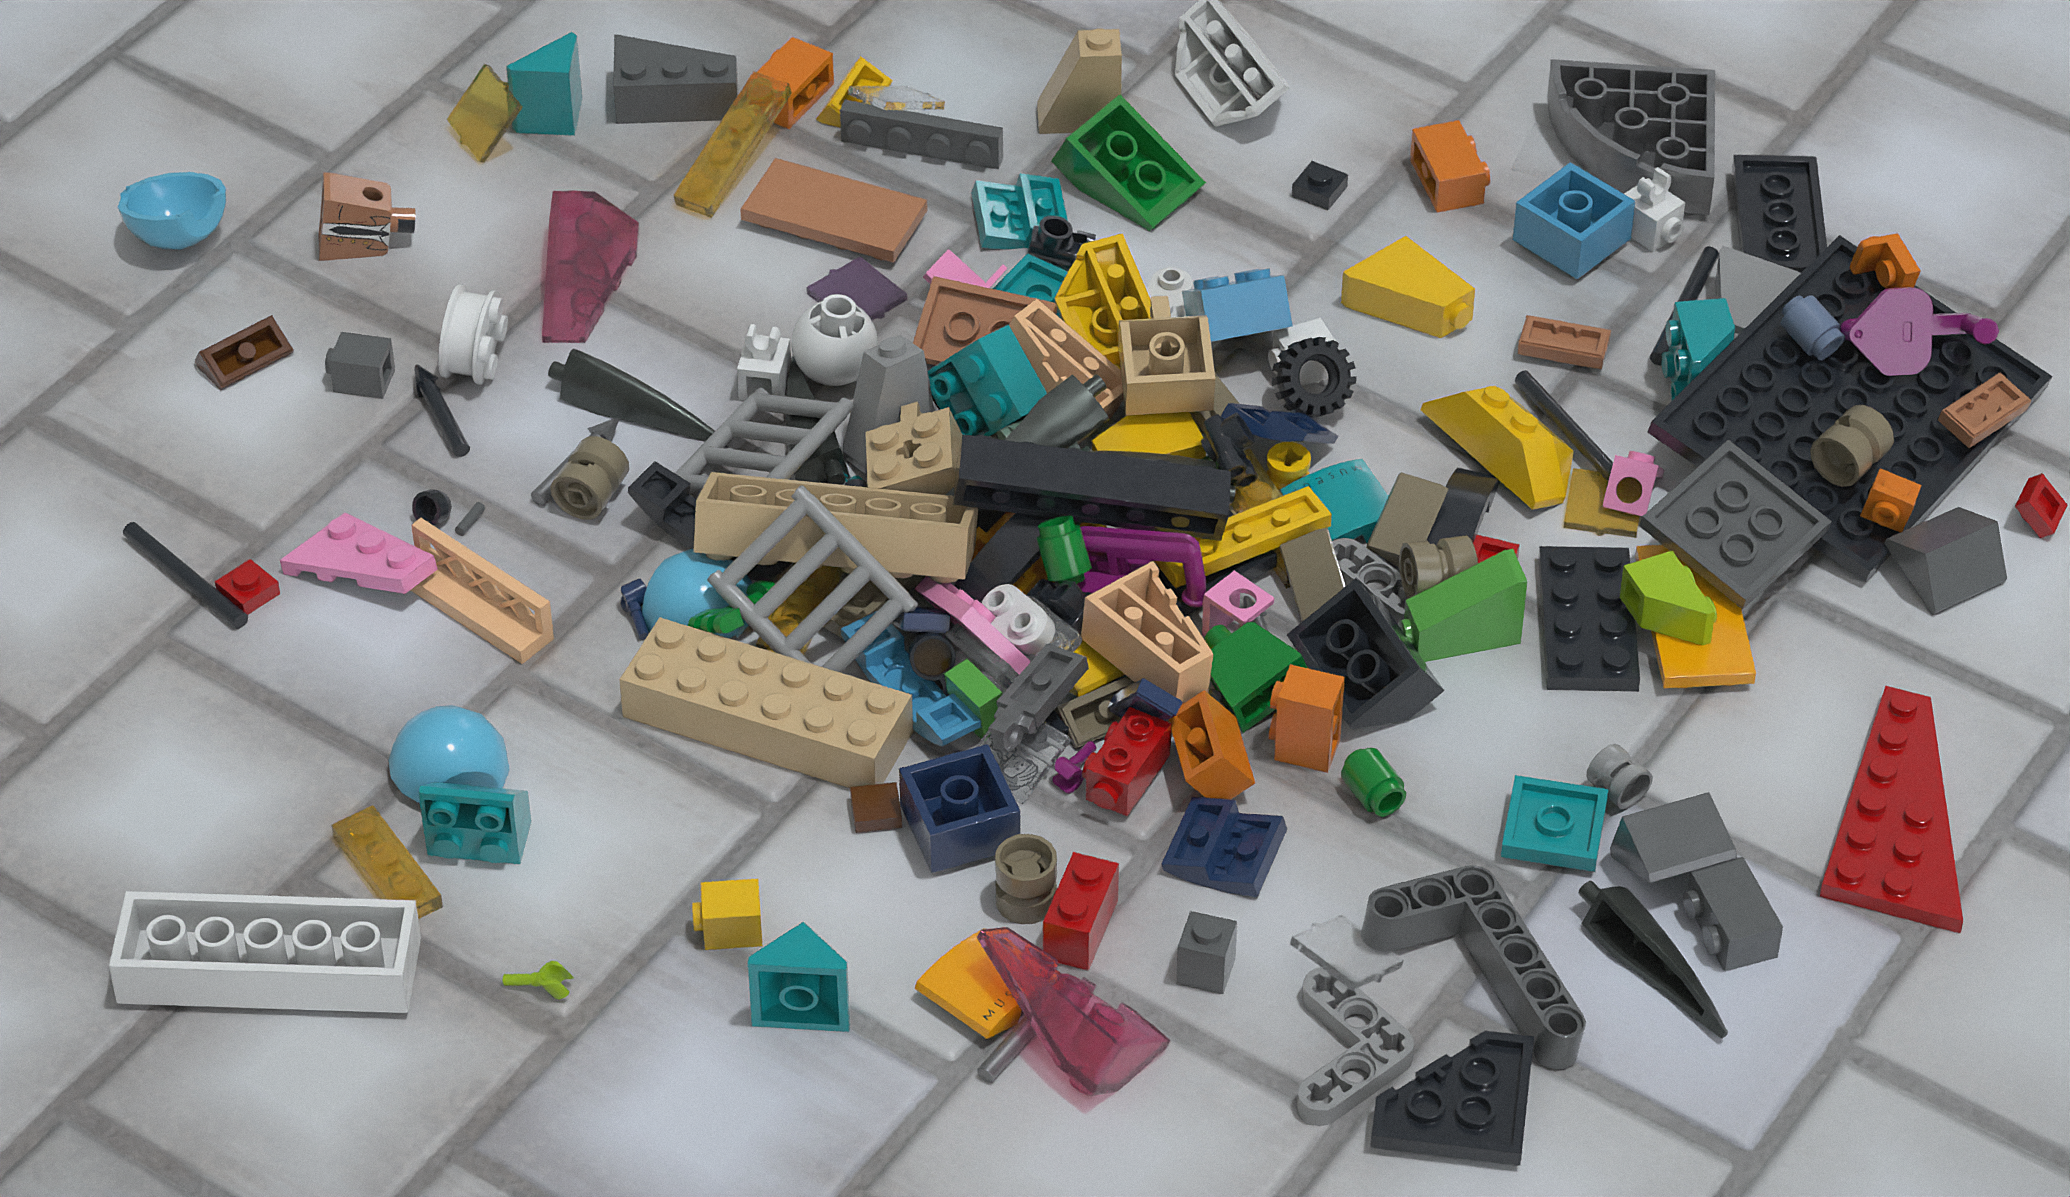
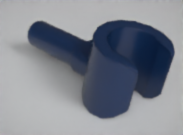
M638 578L621 586L622 597L620 604L626 613H630L638 638L645 640L649 632L641 606H643L647 587Z

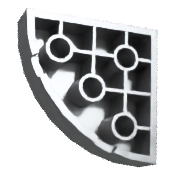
M1551 59L1547 93L1549 118L1557 138L1577 163L1591 175L1623 194L1638 185L1642 177L1653 180L1654 170L1660 168L1671 176V185L1668 191L1685 202V215L1701 214L1710 216L1715 178V70Z

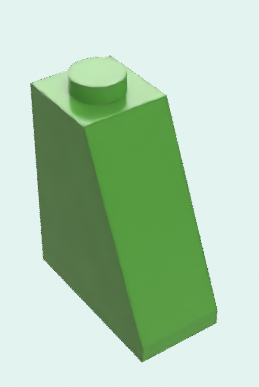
M1504 550L1405 600L1404 620H1399L1398 625L1424 662L1521 644L1527 578L1514 550Z

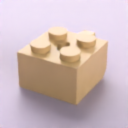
M1153 296L1150 298V319L1119 320L1118 351L1126 416L1212 411L1214 409L1215 371L1209 323L1206 315L1171 317L1168 296Z
M918 402L901 406L900 422L883 425L877 429L865 432L868 488L946 495L954 487L956 461L962 433L949 407L934 412L921 413Z

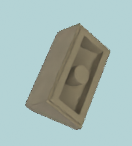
M1402 472L1399 473L1366 548L1399 567V555L1403 543L1427 540L1446 497L1448 488Z
M1328 528L1315 530L1281 544L1279 547L1301 622L1345 587Z
M1128 676L1061 704L1054 709L1066 726L1069 727L1068 741L1075 750L1084 746L1089 741L1094 742L1105 737L1110 725L1113 722L1119 723L1122 719L1110 712L1107 707L1114 694L1135 683Z

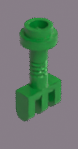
M758 580L748 586L746 591L747 597L756 604L775 583ZM728 605L721 609L704 610L691 617L688 621V626L713 634H725L743 626L744 623L740 609L732 608Z

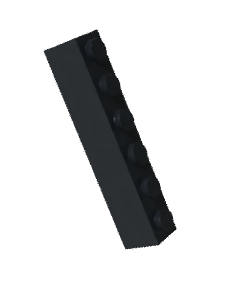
M962 434L956 461L953 505L1048 518L1072 516L1073 520L1077 522L1136 530L1184 533L1195 538L1221 541L1229 517L1231 471L1219 470L1209 466L1197 467L1175 464L1165 460L1153 461L1131 458L1121 454L1109 455L1087 452L1077 448L1037 445L1033 442L993 439L984 435L971 436Z

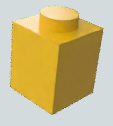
M758 878L701 882V902H692L694 931H703L705 950L763 946Z

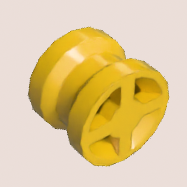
M1281 442L1269 449L1267 454L1268 470L1266 473V485L1271 492L1278 496H1283L1280 489L1309 474L1311 455L1308 449L1295 442Z

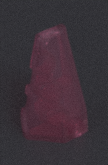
M569 190L552 192L543 312V343H586L605 311L604 304L612 291H617L622 283L621 275L627 265L632 266L637 258L639 222L595 191Z
M1009 927L982 929L976 937L1054 1063L1070 1077V1084L1079 1092L1089 1096L1118 1092L1160 1055L1171 1042L1161 1031L1122 1002L1116 1009L1094 995L1093 992L1097 985L1087 978L1079 979L1073 975L1056 970L1059 965L1056 958Z

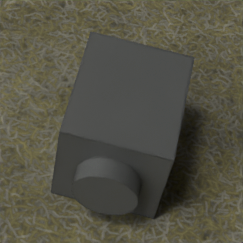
M341 332L335 347L328 349L325 359V371L327 374H331L333 392L383 399L395 372L391 338Z
M1190 911L1178 944L1176 984L1224 994L1236 959L1237 921Z

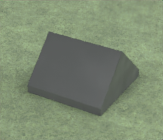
M1956 507L1887 538L1884 542L1932 615L1997 587L2007 580L1998 521L1961 507Z
M1709 792L1622 816L1610 846V853L1613 859L1649 883L1737 858L1734 843Z

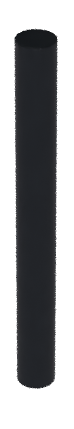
M1707 246L1703 249L1677 302L1698 299L1719 257V252L1716 248ZM1673 311L1668 320L1673 319ZM1666 325L1650 354L1651 362L1658 366H1662V353L1669 350L1666 339Z
M1527 370L1518 373L1515 377V383L1608 482L1613 461Z
M130 522L125 526L123 535L234 628L240 629L247 623L248 615L136 522Z

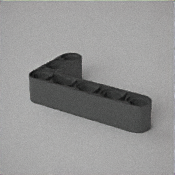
M1475 865L1464 866L1381 887L1369 895L1361 931L1362 939L1368 947L1377 951L1388 952L1459 934L1521 1035L1534 1036L1533 1054L1536 1059L1546 1067L1557 1070L1566 1069L1575 1063L1585 1030L1586 1021L1584 1015L1499 882L1489 870Z

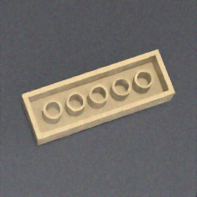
M711 472L696 500L694 552L705 553L708 558L713 560H729L733 556L738 557L795 501L791 496L801 485L813 494L894 578H909L913 574L931 576L932 580L941 583H952L958 579H965L975 551L978 508L953 505V496ZM806 515L757 564L771 565L778 561L797 563L825 533ZM838 547L818 568H821L823 565L841 567V570L846 573H851L857 566Z
M659 617L619 679L624 718L847 788L883 784L913 733L911 694Z

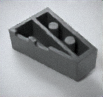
M614 34L613 88L616 124L739 120L736 56Z

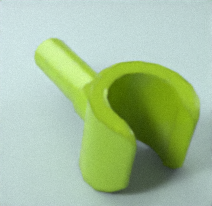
M550 961L543 965L539 972L504 974L502 981L504 986H542L553 998L563 999L569 995L570 991L561 982L566 979H573L574 976L559 962Z

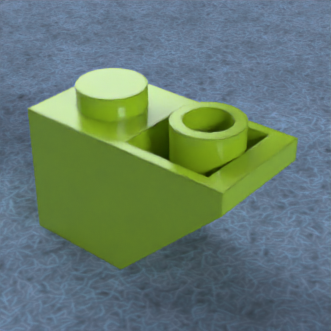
M1673 551L1623 566L1620 598L1641 628L1702 646L1711 643L1713 624L1717 620L1715 605L1710 597L1703 595L1695 583L1690 568L1683 566Z

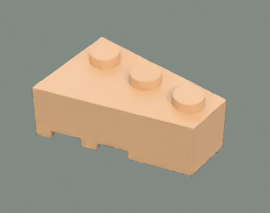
M1038 299L1016 314L1009 326L1046 392L1049 393L1072 374L1082 384L1097 374L1103 379L1107 389L1095 398L1109 419L1113 417L1124 400L1121 370ZM1091 432L1090 434H1088L1087 436H1085L1083 439H1081V440L1078 441L1077 443L1080 444L1084 439H1086V438H1087L1089 435H1091L1093 432Z
M1154 561L1085 597L1081 639L1134 682L1145 678L1183 701L1182 704H1184L1203 690L1208 693L1213 652L1191 618L1183 616L1176 605V595L1171 588H1165L1158 577L1159 569Z

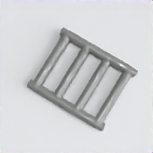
M759 387L675 474L690 482V492L695 493L701 492L708 479V476L698 475L708 464L770 472L766 478L788 480L847 418V415L854 409V404L847 398H842L838 403L770 395L764 388ZM758 411L821 418L812 429L749 422ZM733 437L796 445L786 456L724 448Z
M801 485L791 496L795 501L723 572L717 570L708 577L707 581L732 608L740 609L743 620L775 653L812 664L799 650L871 580L889 600L822 666L823 668L842 673L902 612L914 611L918 603L835 516ZM808 515L822 529L825 535L754 604L736 584ZM839 547L857 567L785 637L768 617Z

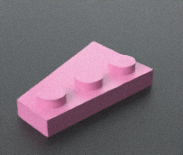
M343 513L341 516L333 519L326 527L279 560L285 575L298 576L302 571L316 573L318 580L333 582L337 577L356 579L359 587L406 594L438 570L434 555L347 513Z
M925 576L916 586L915 590L934 608L949 614L951 623L970 638L975 639L998 660L1001 659L1018 676L1031 662L991 624L996 617L976 599L973 600L963 590H958L951 583L939 584L928 576Z

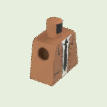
M323 172L318 231L319 260L328 261L384 256L388 253L390 232L414 233L415 208L392 207L391 186L389 184Z

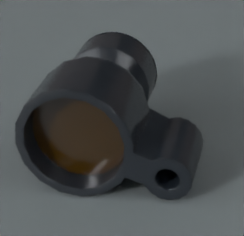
M918 632L913 637L909 646L908 657L912 669L919 677L925 680H940L942 691L947 697L950 694L947 692L944 673L954 667L956 658L952 643L942 633Z

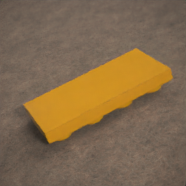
M1663 545L1636 546L1635 560L1640 561L1669 552V550ZM1679 559L1683 566L1689 567L1682 560ZM1690 568L1698 588L1704 596L1710 597L1717 612V620L1713 624L1711 643L1703 646L1651 631L1663 688L1755 684L1756 670L1741 608Z

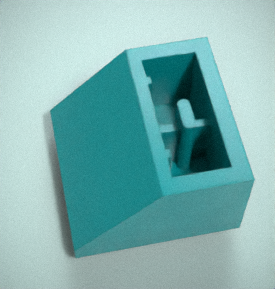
M1726 298L1675 302L1673 319L1666 322V339L1669 350L1662 353L1663 375L1665 378H1670L1672 382L1670 388L1671 401L1734 340L1735 325Z
M1009 325L977 339L927 371L931 393L940 410L950 408L963 435L991 437L997 434L999 430L1026 416L1038 400L1047 394Z
M432 782L420 786L418 794L427 856H438L446 859L479 860L491 863L521 864L531 826L528 791Z

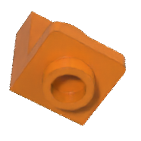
M1898 233L1880 237L1871 236L1862 240L1849 266L1854 275L1875 271L1879 283L1885 289L1914 287L1921 272Z
M1880 468L1860 516L1901 533L1915 506L1916 498L1922 485Z

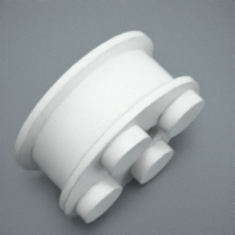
M464 284L456 285L447 305L440 336L438 365L441 377L448 378L452 373L473 376L476 384H482L485 379H494L498 356L495 354L497 340H504L508 326V317L502 315L504 300L500 297L499 291L492 290L487 296L467 292Z

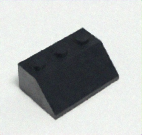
M1357 577L1287 634V637L1302 655L1309 669L1345 677L1342 717L1352 730L1409 720L1445 691L1382 601Z

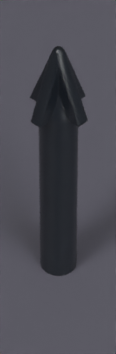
M416 364L414 371L417 396L420 398L424 397L456 457L465 456L469 453L470 446L444 400L440 388L435 383L438 377Z

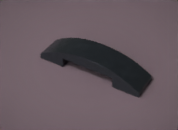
M654 461L628 487V494L664 531L688 549H694L697 499L689 495L691 483ZM778 561L771 565L756 564L747 575L751 580L774 582L793 562Z
M1457 467L1446 484L1448 492L1427 541L1430 544L1434 543L1437 545L1439 539L1467 535L1473 543L1485 512L1489 513L1500 481L1494 475Z
M1015 513L972 560L965 579H958L954 586L958 590H963L973 600L976 599L982 603L984 597L995 587L1004 584L1013 585L1041 557L1036 540L1040 535L1038 525L1054 518ZM1074 521L1075 525L1079 526L1083 523Z

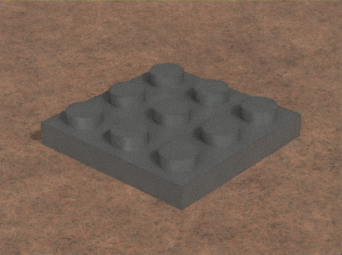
M1727 440L1644 514L1639 527L1669 551H1673L1680 560L1743 610L1828 532L1832 521L1730 440Z

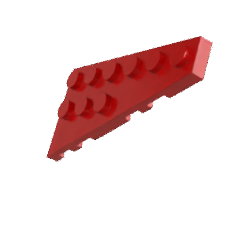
M1885 686L1826 869L1820 897L1961 934L1963 915L1931 697Z

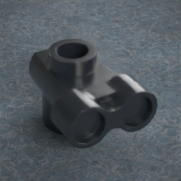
M1053 215L1046 216L1040 221L1039 226H1033L1028 254L1054 266L1061 264L1070 269L1077 258L1081 245L1095 241L1096 234L1077 230V233L1073 232L1072 225L1066 219Z
M1235 412L1226 419L1218 414L1205 420L1202 426L1207 436L1201 439V444L1207 455L1213 462L1217 461L1221 470L1231 471V479H1233L1236 487L1244 488L1253 484L1258 479V474L1251 460L1247 459L1243 449L1253 444L1255 439L1244 419Z

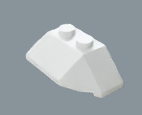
M1199 0L1180 17L1179 29L1181 34L1177 46L1175 76L1215 127L1260 115L1289 89L1288 83L1219 0Z

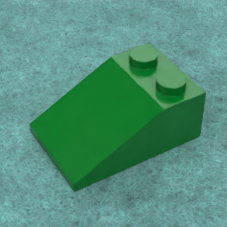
M1121 94L1068 136L1051 160L1079 191L1149 231L1154 229L1206 183Z

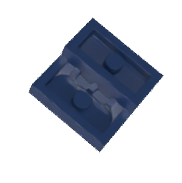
M1228 403L1221 417L1226 419L1236 412L1244 419L1252 434L1272 440L1334 444L1339 437L1304 413L1270 412L1262 406Z
M1192 797L1161 863L1163 871L1193 884L1218 891L1258 897L1287 831L1284 817L1279 815L1239 813L1236 801L1232 799Z

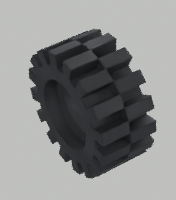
M1311 337L1294 342L1288 346L1287 350L1281 351L1277 356L1280 358V361L1274 363L1272 371L1277 372V377L1271 378L1272 386L1278 385L1279 392L1274 394L1277 400H1285L1286 403L1283 407L1286 410H1295L1296 413H1304L1312 418L1334 413V410L1341 409L1346 405L1344 400L1352 397L1354 391L1350 390V385L1356 384L1357 376H1351L1350 370L1356 369L1354 361L1348 363L1346 357L1350 355L1346 349L1339 350L1337 348L1340 343L1334 340L1326 341V337ZM1308 361H1317L1327 370L1328 384L1319 394L1307 392L1300 383V370Z

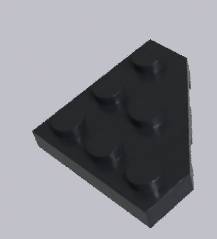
M1483 1031L1470 1039L1469 1046L1451 1057L1445 1054L1415 1072V1079L1397 1090L1391 1087L1377 1095L1370 1148L1521 1166L1534 1036Z

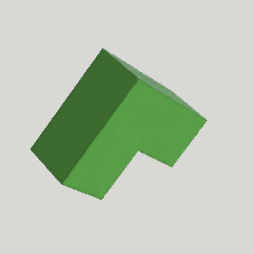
M966 659L944 673L947 692L950 695L954 693L981 720V727L973 732L986 743L992 736L991 732H989V727L995 721L994 715L998 710L997 700L1002 696V692L977 667Z

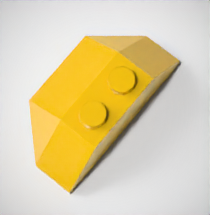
M1123 233L1082 244L1077 253L1076 260L1069 269L1055 296V303L1061 319L1120 370L1118 351L1119 320L1150 319L1151 307L1150 297Z
M1488 386L1422 404L1420 410L1532 510L1564 502L1574 450L1518 401L1509 396L1505 390L1497 386Z

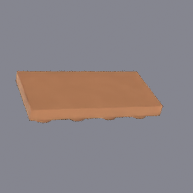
M775 158L740 208L741 220L758 224L761 227L773 228L797 235L803 239H812L833 245L838 249L851 250L872 256L877 260H886L894 263L926 214L927 200Z

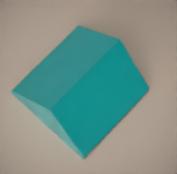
M570 32L506 66L512 128L515 132L575 136L583 97L577 35Z
M805 922L798 924L749 956L748 977L752 1026L849 1032L850 1009L847 961Z

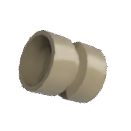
M1854 405L1832 427L1827 429L1813 442L1810 449L1812 462L1822 477L1832 484L1841 487L1851 486L1871 468L1872 464L1878 462L1891 449L1894 443L1893 431L1889 422L1878 411L1865 405Z
M588 436L581 440L568 462L564 464L550 486L551 495L556 504L566 513L582 520H592L600 515L613 493L616 492L630 470L629 461L625 453L616 444L598 436Z
M1467 535L1439 539L1437 545L1434 543L1430 544L1427 540L1403 543L1399 555L1400 578L1408 599L1478 564L1475 547Z
M1018 834L1009 837L999 845L995 853L996 907L1000 914L1011 922L1035 924L1044 920L1057 890V852L1053 845L1041 836Z

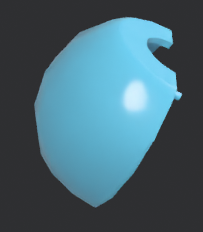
M195 172L166 173L148 177L130 186H126V189L120 193L118 210L126 227L141 241L161 249L181 250L201 242L217 228L223 217L226 205V187L220 179L208 174Z
M689 549L666 558L654 571L644 595L642 613L648 632L650 633L659 617L688 626L689 619L704 610L721 609L728 606L729 604L716 592V589L707 579L717 570L723 572L733 560H713L708 558L705 553H695L694 549ZM746 574L736 586L748 596L746 591L748 586L752 584V581ZM743 620V626L729 633L715 634L726 638H731L735 635L738 637L749 625Z
M454 705L436 706L422 711L408 720L399 731L388 760L390 776L402 794L419 804L418 792L421 785L442 782L503 788L510 771L504 738L482 714Z

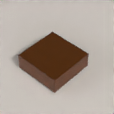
M897 782L850 787V799L856 833L902 828V813Z

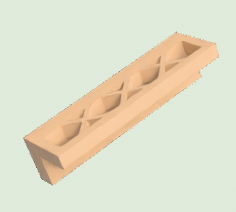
M420 518L411 525L414 546L434 555L438 570L410 591L521 664L525 663L554 639L549 600L426 520ZM529 608L535 611V615L530 611Z

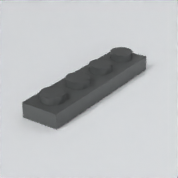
M844 100L840 109L842 142L999 169L1003 161V127Z

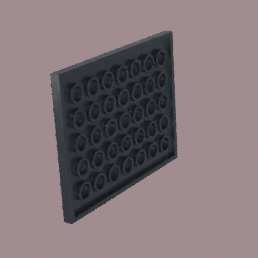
M1839 235L1651 421L1647 433L1697 467L1727 440H1730L1832 521L1828 532L1813 547L1866 582L1891 555L1884 544L1886 539L1900 533L1860 516L1879 469L1881 468L1922 485L1916 498L1915 506L1903 531L1919 525L2022 415L2020 414L1971 448H1968L1938 421L1941 411L1998 373L2004 375L2031 399V405L2048 387L2053 376L1999 340L1995 339V341L1989 344H1982L1976 341L1973 335L1970 334L1932 335L1930 361L1922 371L1912 375L1887 376L1880 373L1846 339H1844L1835 352L1823 360H1818L1815 355H1808L1780 325L1784 317L1782 310L1789 301L1799 295L1803 298L1813 295L1841 325L1848 319L1858 318L1876 297L1885 290V287L1879 283L1875 271L1853 274L1849 266L1857 246ZM1929 295L1933 305V314L1957 313ZM1854 405H1865L1878 411L1889 422L1893 431L1894 443L1891 449L1878 462L1872 464L1871 468L1856 483L1843 487L1832 484L1822 477L1815 468L1811 459L1810 449L1813 442L1827 429L1832 427L1848 409Z

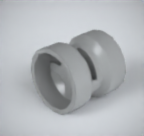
M1612 744L1602 749L1593 758L1587 769L1586 777L1595 787L1609 789L1608 796L1610 800L1619 808L1627 809L1637 804L1645 796L1652 784L1653 776L1643 765L1633 764L1630 761L1629 753L1620 745Z

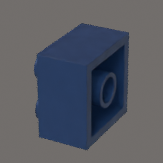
M988 744L899 768L900 807L931 873L994 856L1003 841L1009 837L1021 834L1020 808Z

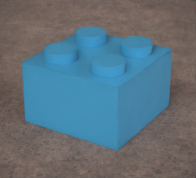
M1570 162L1516 202L1513 241L1578 279L1631 239L1635 200Z
M1270 268L1234 273L1235 281L1229 282L1228 276L1194 280V289L1182 291L1186 316L1206 315L1208 317L1211 342L1293 327L1284 275L1271 276Z

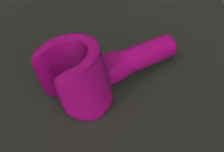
M1089 741L1070 759L1063 756L1059 757L1054 765L1055 771L1058 774L1053 776L1052 782L1068 794L1077 790L1084 780L1080 767L1088 756L1096 751V745Z

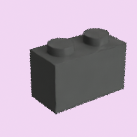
M1744 857L1690 871L1688 888L1683 893L1685 911L1691 920L1696 919L1702 930L1706 950L1710 955H1716L1724 972L1778 958L1783 925Z

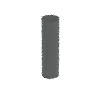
M477 502L456 526L455 532L463 536L483 513L485 506Z

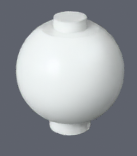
M840 294L827 296L823 301L809 307L797 320L791 339L792 353L802 372L810 379L828 386H841L856 381L859 376L863 352L878 345L877 332L870 317L851 298Z

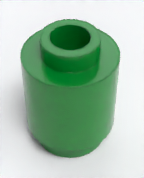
M1057 517L1039 524L1038 530L1040 535L1036 540L1048 580L1058 581V584L1064 581H1075L1077 584L1085 580L1084 573L1088 572L1092 567L1079 525H1075L1073 517Z
M1358 749L1346 758L1341 770V778L1367 811L1374 812L1377 816L1383 817L1394 813L1403 805L1407 795L1404 790V781L1378 749Z

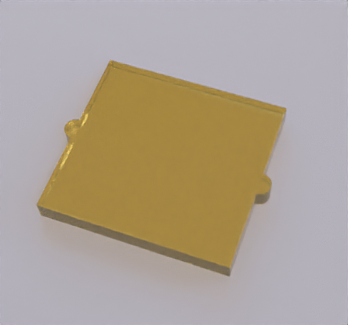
M487 64L482 66L446 119L460 136V144L467 145L477 160L484 163L522 109V105L508 89L509 83L502 81L492 67Z
M1573 468L1563 528L1595 532L1597 536L1611 534L1636 538L1640 516L1603 507L1608 482L1598 471ZM1625 478L1617 486V496L1624 503H1634L1642 495V485L1635 478Z

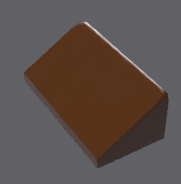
M271 315L199 351L194 362L221 390L292 354L294 349Z

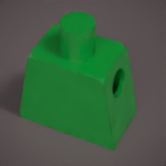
M1247 622L1233 633L1224 625H1216L1207 632L1204 638L1213 652L1210 682L1213 688L1221 694L1222 702L1227 710L1236 716L1239 729L1243 733L1275 710L1270 708L1272 691L1276 681L1284 682L1290 664L1307 668L1302 655L1297 650L1255 622Z

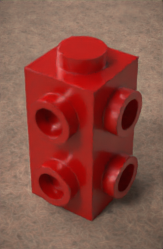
M1129 707L1119 723L1113 722L1110 725L1100 750L1097 753L1092 752L1085 761L1082 778L1086 779V800L1095 803L1103 809H1110L1128 816L1170 756L1171 723Z

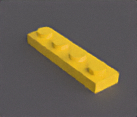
M1307 486L1228 517L1221 541L1195 538L1201 547L1205 576L1278 548L1281 544L1315 530L1331 527L1332 513L1312 489ZM1154 561L1175 588L1186 584L1182 563Z

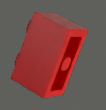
M1077 852L1072 853L1043 920V959L1089 971L1118 902L1119 863Z

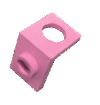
M948 249L924 274L923 278L929 284H931L933 276L991 288L1008 268L1002 264L989 280L984 282Z
M1629 451L1628 458L1615 455L1603 507L1643 516L1648 511L1656 477L1663 478L1665 470L1659 465L1654 464L1655 457L1635 451ZM1625 478H1635L1642 485V495L1634 503H1624L1617 496V486Z
M1234 570L1204 594L1202 603V636L1205 637L1207 632L1216 625L1227 627L1234 620L1242 626L1247 622H1251L1274 604V597ZM1240 593L1251 595L1256 600V603L1249 608H1239Z

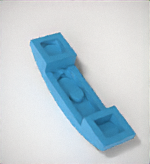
M876 612L841 628V635L845 643ZM892 623L855 659L870 682L912 695L913 730L928 741L944 746L981 727V720L954 693L946 697L933 680H925L913 671L908 653L905 651L904 636Z

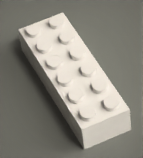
M126 891L109 963L116 1002L118 1004L408 1013L421 941L416 900Z

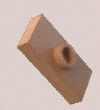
M1527 315L1518 343L1517 354L1602 370L1610 343L1611 330Z
M1998 373L1943 409L1938 421L1968 448H1971L2025 412L2032 400L2004 375Z

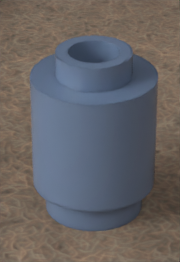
M1799 295L1789 301L1782 310L1784 317L1780 325L1808 355H1815L1818 360H1823L1835 352L1843 343L1845 336L1840 332L1841 325L1813 295L1805 298Z

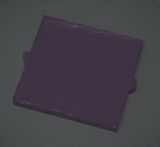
M861 257L854 259L837 270H829L827 276L806 287L807 294L818 303L827 296L834 294L845 295L851 298L858 307L866 312L872 321L876 318H884L886 312L908 300L906 292Z

